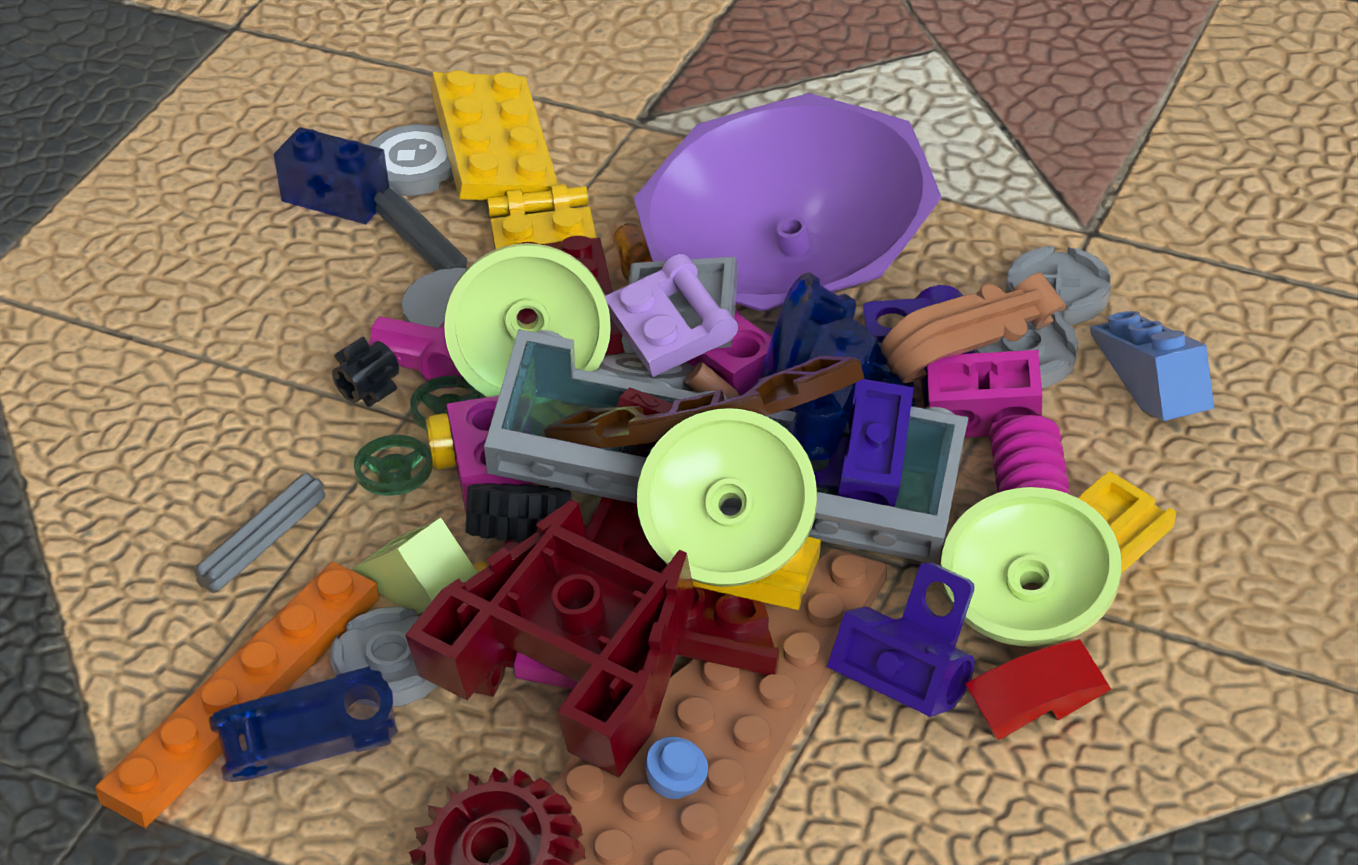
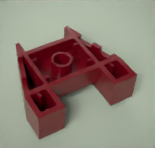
M571 499L536 524L538 532L510 551L502 547L486 559L487 567L465 583L458 578L442 589L405 634L418 675L467 701L508 648L578 681V684L556 711L567 751L620 778L654 731L694 601L695 592L686 552L679 549L662 573L654 571L588 540L579 503Z

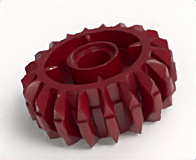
M495 767L487 783L483 784L478 776L469 773L468 789L459 793L456 789L446 786V796L449 802L443 808L427 805L428 815L433 820V823L429 826L415 827L416 839L422 846L409 852L413 865H574L586 859L585 848L578 840L583 835L582 826L577 818L572 815V807L563 795L556 793L551 784L541 777L533 782L528 773L518 769L509 779L503 771ZM507 848V851L499 860L488 863L493 853L499 849Z

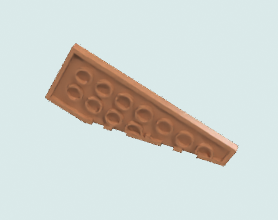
M832 548L818 560L807 590L801 597L799 610L763 603L768 613V628L774 647H779L780 650L776 674L765 675L693 659L670 677L654 731L620 778L572 755L552 787L556 793L563 795L572 807V815L577 818L582 826L583 835L578 840L585 848L586 859L574 865H723L834 670L827 667L845 611L861 607L871 608L887 580V564ZM665 737H680L691 741L701 749L708 763V774L701 788L695 793L680 799H669L656 793L650 786L645 772L644 762L650 747L656 741Z

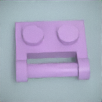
M685 254L672 256L664 263L662 270L605 296L610 317L652 377L727 343L738 331V324L728 310L719 308L697 278L698 270ZM681 291L703 321L702 325L690 329L667 296Z

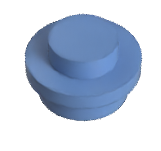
M665 737L656 741L650 747L644 762L647 780L652 789L659 795L669 799H680L695 793L701 788L708 774L707 759L701 749L691 741L680 737Z

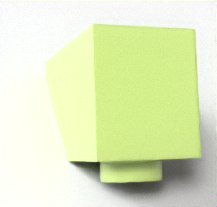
M441 517L394 538L352 568L354 572L377 582L378 591L381 595L398 607L415 609L416 615L423 613L438 593L458 578L465 583L478 573Z

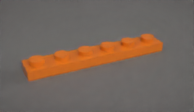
M332 561L95 786L99 803L146 829L331 647L336 636L339 639L347 631L346 625L350 621L366 613L380 599L377 582Z

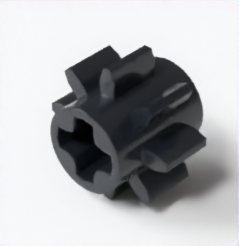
M361 337L334 355L340 365L332 371L333 381L338 391L348 401L356 403L363 398L366 406L370 407L397 390L398 387L391 379L399 374V364L393 352L384 343L376 341L369 345L365 337Z

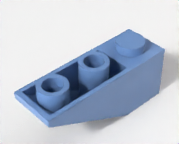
M1136 311L1112 314L1108 316V323L1090 327L1092 337L1141 410L1162 421H1167L1215 409L1206 344L1185 336L1183 331L1164 327L1160 321L1148 320L1140 316V313Z

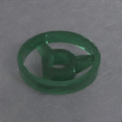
M448 375L437 377L423 383L413 393L410 401L412 417L421 428L427 430L425 419L428 418L421 415L417 410L420 401L436 415L447 413L445 411L447 410L446 404L486 398V396L471 386L463 376ZM445 387H460L472 391V393L464 396L444 394L437 397L430 394L432 391Z
M407 435L383 436L370 441L358 451L354 460L355 476L358 483L371 493L385 496L405 494L417 489L429 478L432 472L431 453L422 441ZM388 447H407L415 450L405 456L401 454H389L382 458L371 456L376 451ZM424 457L426 460L424 467L417 475L412 477V470ZM363 464L378 475L380 483L368 479L361 472ZM396 469H397V470H400V471H397V472H389V471H391V470H396Z

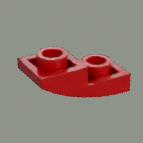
M1080 639L1063 642L1025 654L965 683L998 741L1051 710L1057 720H1060L1111 690L1108 682Z

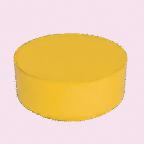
M442 413L428 416V419H425L433 468L442 470L456 467L448 414Z

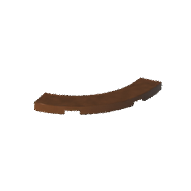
M820 355L800 365L758 379L757 385L744 395L725 400L722 390L699 396L674 400L670 412L645 415L641 406L617 408L587 407L547 425L544 433L546 438L596 448H612L658 442L675 425L702 412L716 409H742L768 416L843 389L864 379L860 359Z

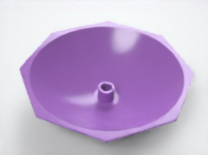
M807 93L697 124L636 194L634 201L653 262L667 261L672 256L678 254H685L690 259L736 257L738 265L736 304L758 311H773L863 286L881 278L942 197L910 121Z

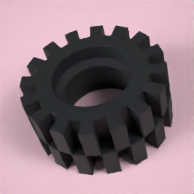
M484 483V485H469L465 532L471 536H480V538L523 542L538 532L536 526L538 522L571 500L572 492L561 488H549V486H530V484Z

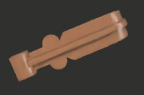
M1041 272L1026 278L1012 292L1006 294L996 285L985 284L976 295L971 293L910 313L900 320L884 338L881 345V353L887 360V366L892 373L897 375L902 383H910L924 378L927 373L923 368L942 358L960 355L997 343L1002 337L1010 341H1018L1027 333V322H1031L1037 330L1042 329L1054 322L1050 315L1065 310L1067 306Z

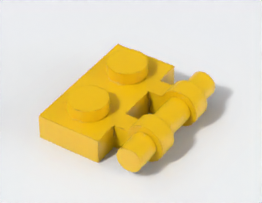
M566 183L551 185V190L522 194V189L507 190V196L487 198L490 218L507 216L491 219L494 249L521 242H535L537 244L557 243L571 236L596 238L590 207L571 208L589 205L586 186L567 188ZM547 210H554V211H550V212H542V213H534V214H526V215H525V213L539 212V211H547Z

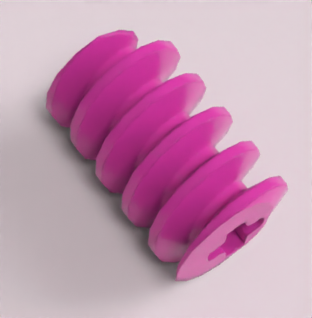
M1014 414L1002 417L992 423L989 436L998 493L1016 488L1036 487L1053 489L1070 495L1060 428L1053 420L1043 416Z

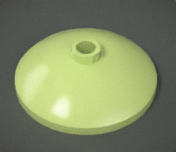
M531 243L514 244L495 249L471 264L460 276L451 291L447 302L444 323L446 344L455 367L471 386L487 397L500 394L518 329L531 332L548 330L561 335L563 338L574 340L575 369L592 372L599 368L604 359L611 328L609 308L605 294L588 268L570 254L559 249ZM530 308L537 313L538 317L531 324H523L517 318L519 311ZM519 372L517 373L512 390L513 402L519 390ZM535 399L530 407L547 405L554 402Z
M742 409L710 410L696 414L678 423L653 447L643 465L638 482V515L650 545L667 565L680 549L688 555L693 581L720 587L746 585L777 572L797 554L805 543L816 515V479L810 460L801 444L786 428L776 421L756 412ZM729 498L739 499L742 502V506L737 514L729 516L721 512V505L725 500Z
M1036 487L1016 488L996 493L979 501L956 521L948 533L942 550L941 566L970 579L975 586L964 621L984 636L1010 645L1027 647L1052 645L1069 640L1085 632L1096 624L1110 608L1116 597L1121 580V553L1118 541L1109 524L1086 502L1053 489ZM943 583L946 596L953 607V592L949 586ZM1028 583H1036L1041 586V588L1036 590H1026L1022 587Z

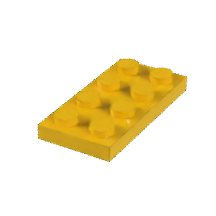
M454 70L449 73L433 72L430 88L459 199L487 200V198L507 196V190L522 189V194L551 190V185L558 184L526 76H517L507 72L496 75L470 74L462 70Z

